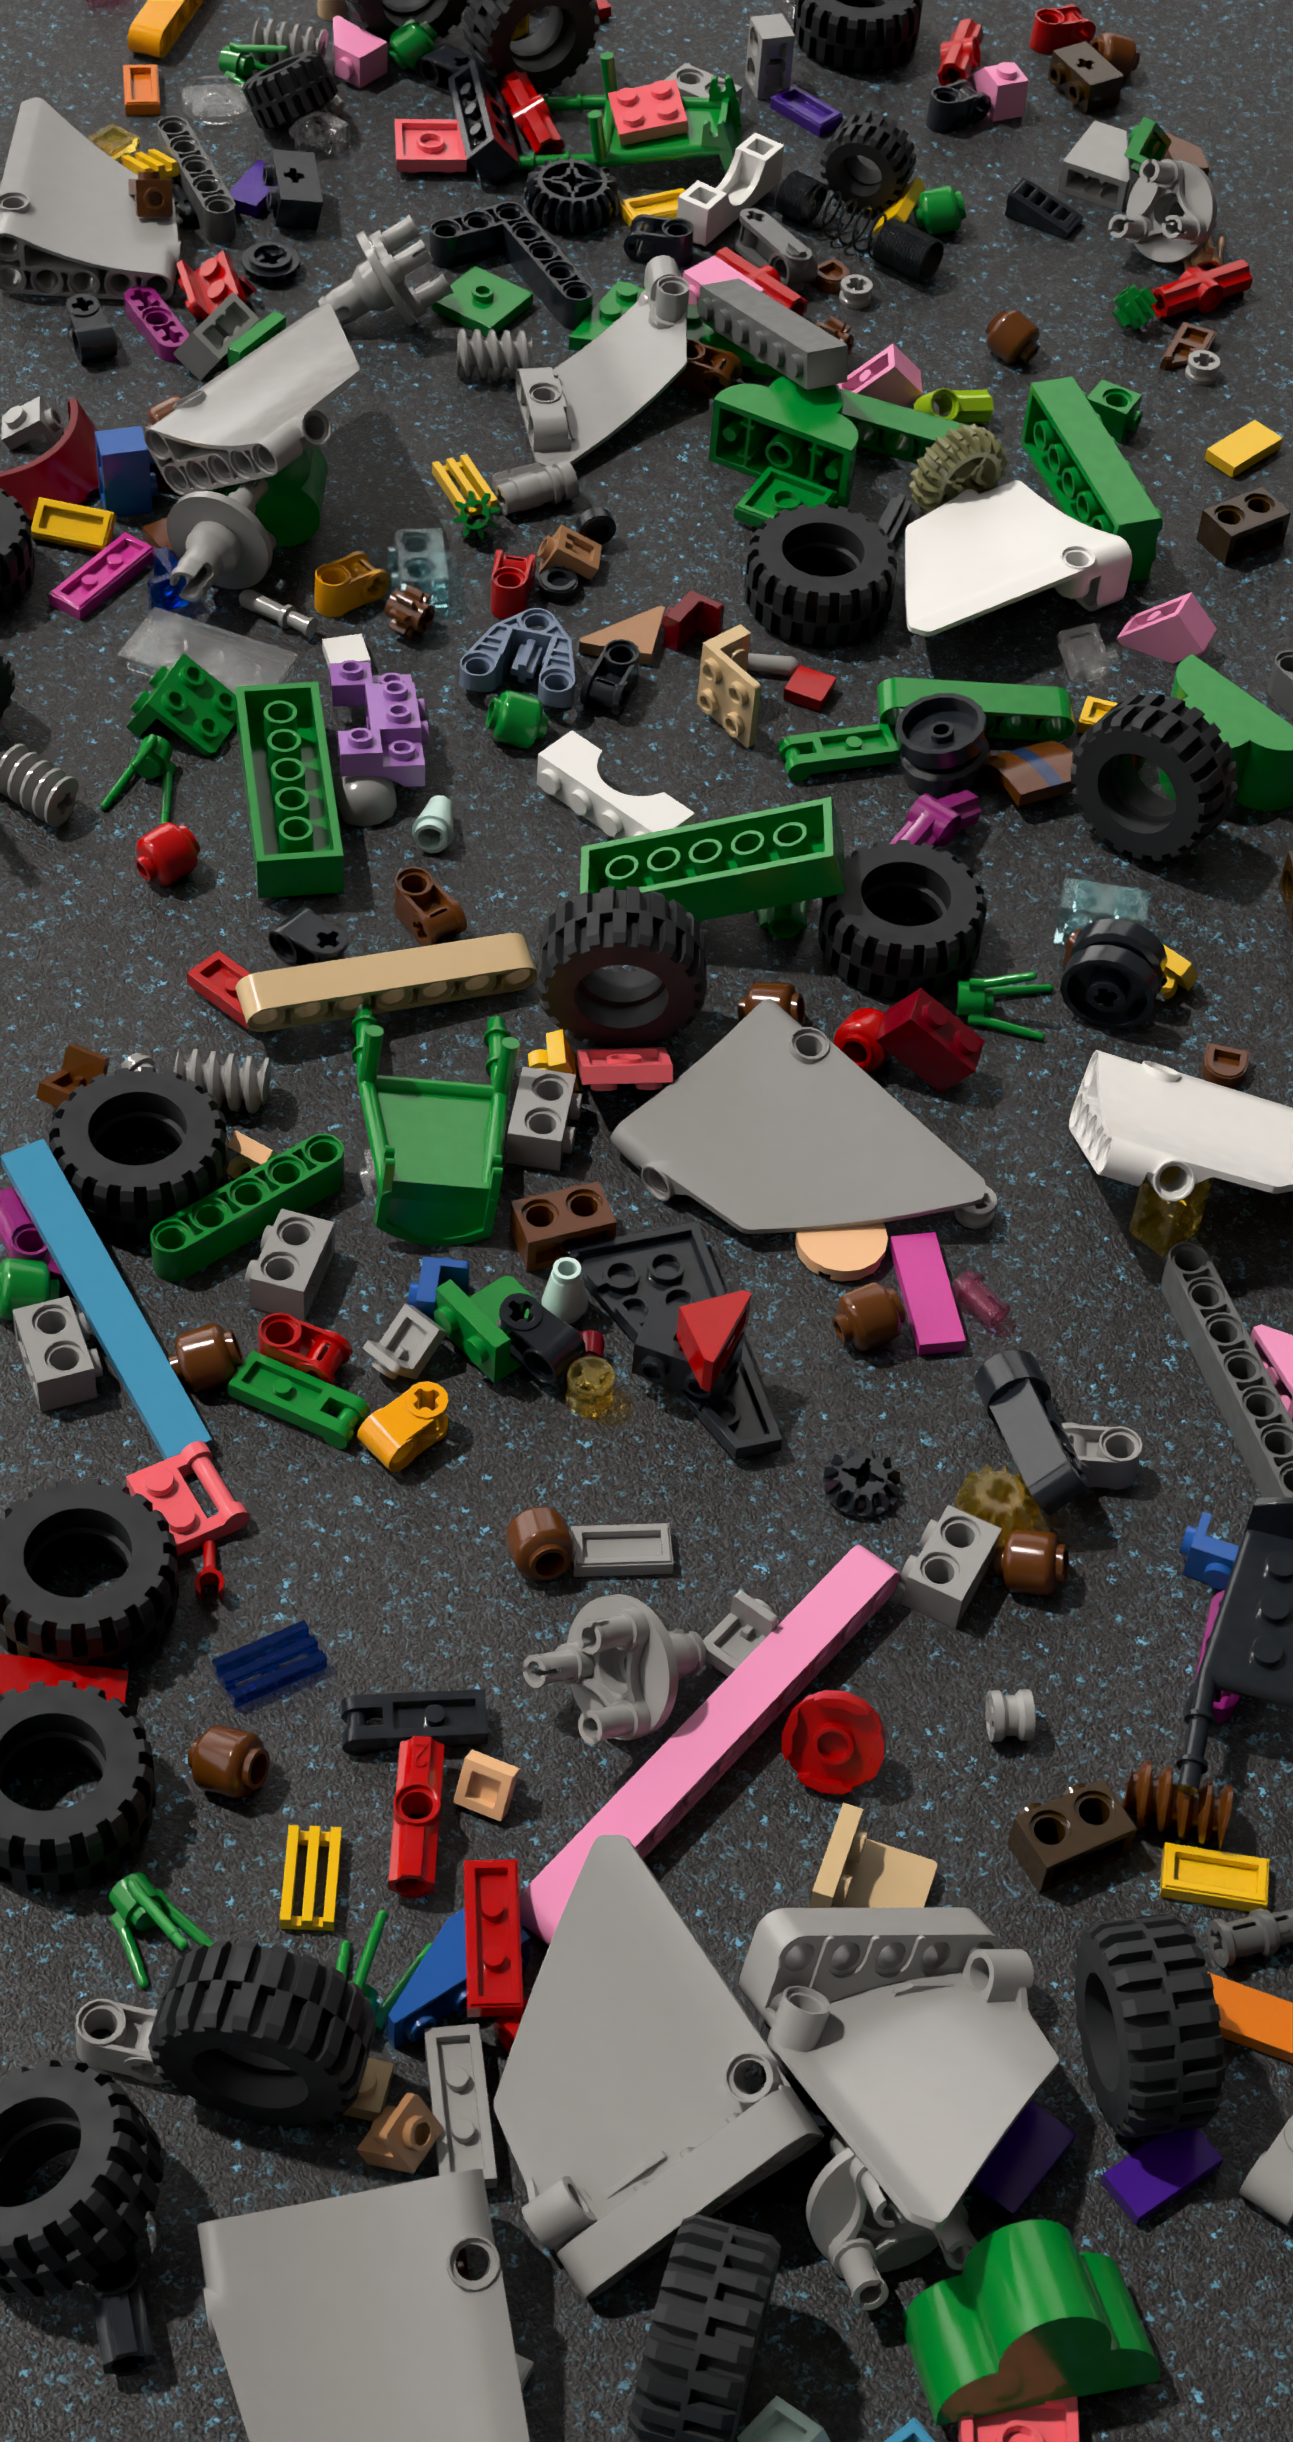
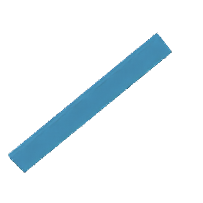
M44 1138L0 1155L4 1171L163 1459L166 1460L180 1454L187 1445L196 1441H203L208 1448H211L212 1438Z

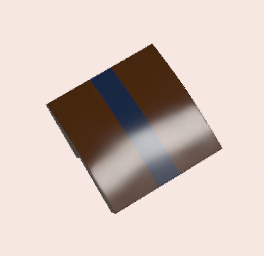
M1052 740L991 756L989 773L986 775L997 792L1007 790L1018 807L1073 792V789L1076 787V784L1071 783L1070 768L1074 765L1072 764L1073 752L1064 745Z

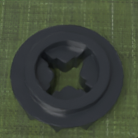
M262 242L252 245L242 254V266L244 267L245 275L253 276L255 281L268 280L269 284L273 280L285 282L286 277L296 276V270L300 268V258L296 250L286 244Z
M852 1447L846 1455L835 1454L830 1465L825 1467L823 1489L828 1500L842 1512L859 1517L876 1516L890 1509L897 1501L900 1493V1472L892 1468L890 1457L884 1459L877 1457L873 1448L867 1453H857ZM867 1472L869 1481H867L865 1487L861 1488L860 1492H856V1479L860 1473Z

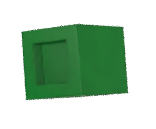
M1102 379L1088 395V402L1095 413L1101 416L1105 429L1111 437H1114L1117 443L1121 444L1130 432L1135 433L1140 426L1143 417V411L1139 410L1142 394Z

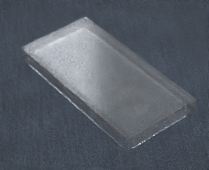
M157 607L153 608L117 654L118 666L152 677L162 664L169 669L181 654L184 653L234 694L235 686L287 683L299 666V654Z

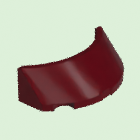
M71 398L68 401V427L62 431L61 439L50 450L29 463L0 472V488L5 490L9 497L13 496L23 506V509L28 513L30 522L33 521L39 497L87 506L94 497L99 495L95 431L99 430L76 398Z

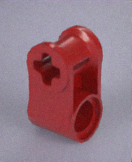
M1074 4L1056 8H1042L1035 13L1029 46L1038 53L1052 54L1054 50L1086 41L1089 44L1096 34V26L1091 20L1084 19L1080 8Z
M496 550L491 576L490 611L495 617L505 620L526 610L530 590L533 589L535 580L536 554L522 557L506 555L504 550Z
M273 1313L266 1316L258 1328V1353L315 1378L318 1376L320 1380L331 1385L335 1384L334 1375L340 1365L348 1362L353 1353L350 1343L340 1334L321 1329L296 1319L290 1314Z

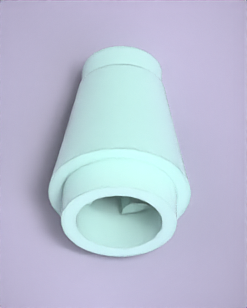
M437 795L432 797L412 826V836L416 845L421 850L428 853H437L448 847L453 840V804L445 796Z
M563 1257L558 1259L553 1265L541 1303L543 1307L567 1324L576 1322L588 1308V1297L580 1263L574 1258Z

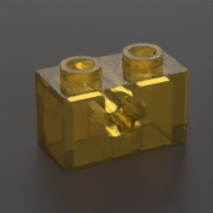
M1178 1166L1167 1167L1161 1173L1159 1181L1166 1184L1174 1182L1179 1177L1181 1168ZM1146 1174L1145 1179L1140 1185L1129 1232L1164 1258L1169 1254V1250L1173 1245L1186 1241L1199 1230L1213 1177L1195 1184L1191 1193L1184 1199L1169 1201L1158 1195Z

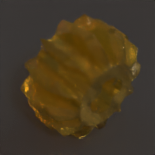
M985 1464L980 1474L969 1472L964 1480V1485L957 1492L955 1501L957 1509L1001 1528L1000 1540L1004 1544L1009 1534L1014 1530L1031 1531V1527L1034 1521H1037L1040 1510L1030 1494L1021 1473L1016 1475L1009 1474L1007 1464L1000 1471H994L988 1464Z

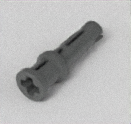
M1259 1908L1250 1911L1246 1918L1225 1922L1220 1918L1209 1921L1207 1938L1214 1960L1219 1966L1224 1968L1234 1965L1236 1959L1257 1953L1262 1957L1274 1955L1281 1945L1293 1942V1909L1271 1913L1268 1910Z

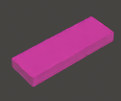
M124 532L48 593L49 604L82 620L156 559V548Z
M936 1232L891 1236L889 1249L918 1355L964 1351L966 1340Z

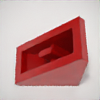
M741 1290L679 1307L676 1338L701 1389L708 1392L712 1390L749 1321L752 1293Z

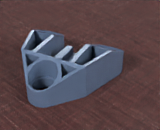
M542 608L528 609L494 624L460 660L459 685L465 689L477 692H490L499 685H502L512 659L514 662L510 674L518 676V682L526 683L527 678L533 679L537 666L542 665L538 685V698L542 704L557 708H568L574 705L575 672L572 640L555 616L548 610ZM533 626H542L546 629L532 630L529 628Z

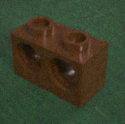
M599 1181L584 1185H573L566 1189L540 1195H529L522 1199L511 1201L509 1231L526 1272L553 1266L558 1259L563 1258V1248L566 1246L616 1237L617 1221Z

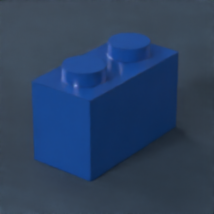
M134 426L95 431L99 495L104 510L114 512L117 517L153 512L152 496H158V487L155 473L150 472V465L156 464L145 444L142 427Z

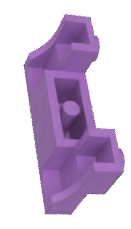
M355 660L329 664L332 707L365 705L367 729L354 728L350 731H338V755L340 757L341 777L378 776L393 780L404 787L425 786V761L422 746H429L428 721H425L424 698L416 697L415 684L412 682L411 674L401 675L392 672L380 676H372L370 662H358Z

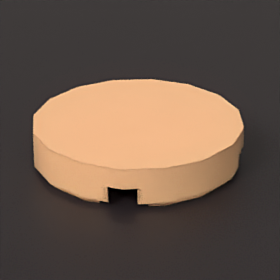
M884 1223L797 1231L795 1246L798 1257L812 1272L819 1275V1271L824 1274L831 1275V1280L841 1282L860 1280L878 1269L881 1260L885 1257L888 1235Z

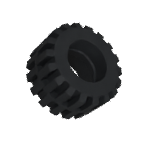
M307 51L280 61L249 78L241 88L260 129H274L305 117L331 102L338 93L320 51Z
M863 112L861 117L857 114L852 115L848 121L844 120L840 124L821 157L820 165L823 167L820 173L821 178L827 179L825 184L828 191L832 190L834 193L840 191L842 193V201L845 203L855 198L859 212L864 207L870 205L872 212L876 213L880 212L882 207L887 209L892 206L894 201H897L915 170L916 154L912 153L915 146L913 141H907L906 138L909 134L905 129L899 130L896 127L898 123L893 119L890 122L884 120L885 115L877 114L876 117H872L871 112ZM857 156L870 159L877 165L879 170L865 166ZM837 194V195L834 197V199H836L838 202H839V194ZM851 202L847 208L852 210L854 202Z

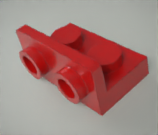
M224 251L206 260L196 271L183 259L176 263L180 274L178 283L188 297L185 304L196 319L199 320L202 317L205 320L232 292L245 304L247 303L233 261Z

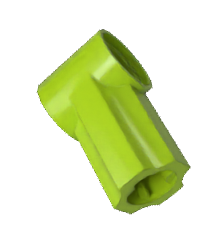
M941 388L916 399L913 410L962 424H985L990 422L994 407L993 397L989 395L988 390L952 391L947 388ZM934 401L939 407V415L934 410Z

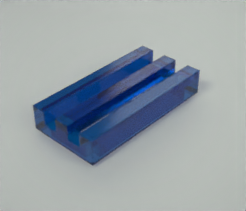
M305 1620L212 1660V1669L234 1708L327 1668V1657L323 1650L319 1651L318 1642L314 1635L310 1636L309 1627ZM307 1653L308 1657L279 1669V1665ZM260 1673L265 1675L240 1687L235 1686V1684Z

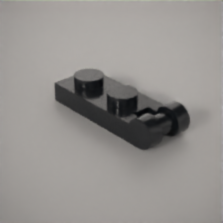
M485 1689L351 1695L344 1698L340 1704L341 1718L347 1725V1729L342 1733V1749L349 1755H365L375 1749L399 1748L400 1742L407 1741L413 1736L432 1737L436 1742L445 1744V1746L488 1744ZM371 1718L383 1719V1725H367V1722Z

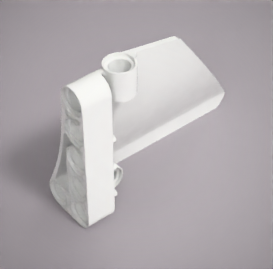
M1014 480L981 494L973 489L965 490L956 498L906 527L905 604L907 628L910 632L925 637L933 636L1054 586L1059 594L1075 599L1086 610H1098L1124 598L1132 565L1130 547L1120 536L1094 529L1059 511L1019 480Z
M1099 1050L1093 1053L1071 1111L1069 1130L1097 1174L1138 1187L1142 1184L1147 1174L1149 1182L1158 1195L1169 1201L1184 1199L1191 1193L1195 1184L1212 1177L1274 1194L1293 1191V1108L1192 1077L1155 1062L1143 1061L1140 1064ZM1178 1166L1181 1168L1180 1175L1174 1182L1166 1184L1159 1181L1161 1173L1167 1167Z

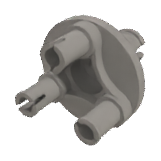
M1147 159L1141 164L1139 170L1140 178L1130 193L1126 216L1122 214L1113 216L1108 228L1109 230H1116L1110 233L1113 237L1126 238L1129 242L1134 243L1136 248L1149 259L1164 263L1181 262L1192 257L1205 245L1217 225L1215 221L1217 211L1219 210L1217 208L1215 190L1204 171L1192 163L1171 159L1161 161Z
M410 215L384 232L378 230L368 236L366 231L363 230L356 234L367 260L356 266L352 278L332 289L325 297L322 296L318 300L320 306L327 303L331 304L341 326L355 321L369 311L384 312L395 305L404 321L410 327L418 322L417 318L427 313L426 308L454 293L443 272H440L437 276L415 289L413 286L409 288L407 285L406 275L429 261H433L428 250L415 257L427 249L422 239L394 255V251L415 238L422 236Z
M261 478L256 487L252 486L256 480L243 482L235 492L230 493L228 496L211 491L191 492L181 497L173 506L167 518L166 528L169 542L180 561L172 571L170 585H176L182 576L187 581L179 597L188 601H197L206 595L212 585L227 589L249 588L257 584L267 573L272 563L276 540L270 532L266 531L262 523L254 515L256 511L255 506L268 491V484L264 478Z
M614 1594L596 1598L586 1604L572 1623L567 1643L558 1646L556 1651L529 1655L525 1659L523 1667L528 1668L539 1665V1668L524 1671L523 1675L526 1682L533 1688H540L560 1681L570 1684L573 1696L582 1711L578 1721L579 1732L583 1740L588 1744H596L611 1738L633 1740L654 1733L665 1723L675 1704L678 1680L687 1675L691 1677L703 1668L706 1660V1649L702 1638L697 1632L689 1631V1633L684 1634L683 1629L676 1628L673 1631H667L659 1617L645 1603L632 1596Z
M833 2127L829 2140L833 2159L823 2168L814 2181L807 2200L806 2219L817 2248L831 2261L835 2273L845 2279L854 2305L856 2307L859 2305L862 2310H873L881 2306L888 2298L889 2290L880 2273L910 2265L929 2254L938 2245H940L944 2253L947 2265L952 2269L962 2270L967 2255L978 2243L967 2225L968 2212L963 2204V2198L946 2224L939 2230H932L912 2223L904 2217L840 2133Z

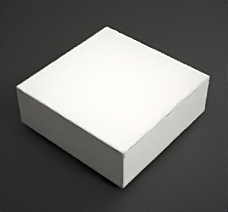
M362 634L322 639V650L328 668L331 663H341L347 660L370 662L371 665Z

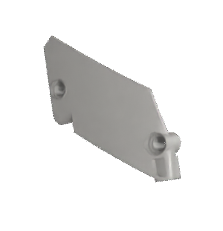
M656 256L648 262L644 276L646 290L640 294L638 301L583 349L553 370L552 367L517 369V398L535 463L540 462L542 467L553 466V464L568 460L571 465L575 464L632 421L686 368V320L690 285L685 279L681 278L677 263L670 256Z

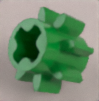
M1132 284L1113 299L1118 308L1111 313L1121 327L1123 326L1124 328L1130 324L1136 330L1155 316L1156 312L1151 306L1158 300L1148 287L1144 286L1139 290L1136 284Z
M468 491V502L464 504L463 502L456 501L454 503L461 509L460 516L453 519V522H463L466 526L463 536L468 537L474 529L478 531L481 539H485V529L487 527L499 528L498 523L493 521L494 513L501 511V507H491L488 504L491 499L490 493L484 494L481 500H477L474 491ZM482 505L481 513L486 516L484 522L477 521L473 525L471 523L473 517L468 513L471 507L479 508Z

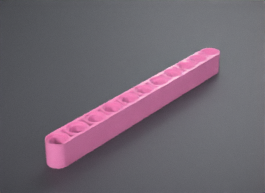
M856 1545L524 1889L519 1896L520 1924L548 1946L550 1945L590 1848L598 1836L623 1835L629 1838L644 1860L886 1603L899 1583L901 1572L863 1546Z

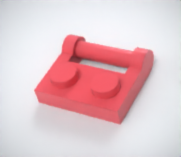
M203 1441L192 1442L180 1454L126 1476V1484L131 1496L133 1497L136 1493L143 1495L152 1502L153 1511L158 1510L162 1512L168 1521L169 1532L175 1538L177 1556L203 1546L205 1541H215L240 1530L250 1519V1515L243 1503L234 1500L211 1462L213 1455ZM192 1473L197 1475L218 1510L216 1515L209 1518L206 1517L183 1477Z

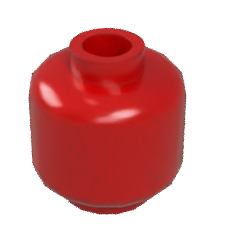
M164 822L137 841L136 853L138 858L134 860V864L146 881L153 879L160 885L169 886L196 868L198 864L197 854L200 853V846L193 833L183 824L177 826L171 822Z
M868 1007L855 1010L844 1020L834 1035L833 1043L865 1072L876 1070L891 1055L889 1051L876 1042L885 1013Z

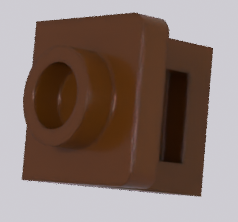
M138 171V179H128L129 194L135 195L137 217H172V179L160 178V171Z
M77 1044L67 1046L62 1069L39 1082L36 1099L51 1104L53 1109L57 1111L60 1104L64 1100L69 1101V1094L81 1084L87 1087L90 1085L89 1081L93 1077L103 1073L107 1077L109 1058Z

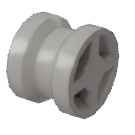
M1030 1689L1018 1690L1015 1695H1004L999 1690L987 1692L985 1717L990 1742H1001L1007 1736H1016L1020 1741L1033 1740L1035 1735V1705Z

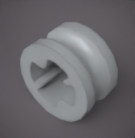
M854 274L845 276L841 280L839 300L844 306L860 309L870 304V293L872 292L873 284L869 278Z
M1196 350L1190 353L1185 370L1186 378L1200 385H1208L1215 382L1218 375L1217 370L1220 366L1219 357L1215 353L1206 350Z
M985 1185L982 1201L976 1205L954 1209L955 1218L963 1226L972 1229H981L988 1226L993 1221L997 1205L996 1194Z

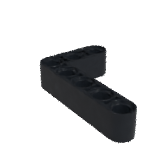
M503 202L439 219L430 225L429 252L433 258L431 263L434 266L445 269L454 268L502 254L563 327L569 330H576L583 320L591 314L593 308L592 286L522 205L515 202Z

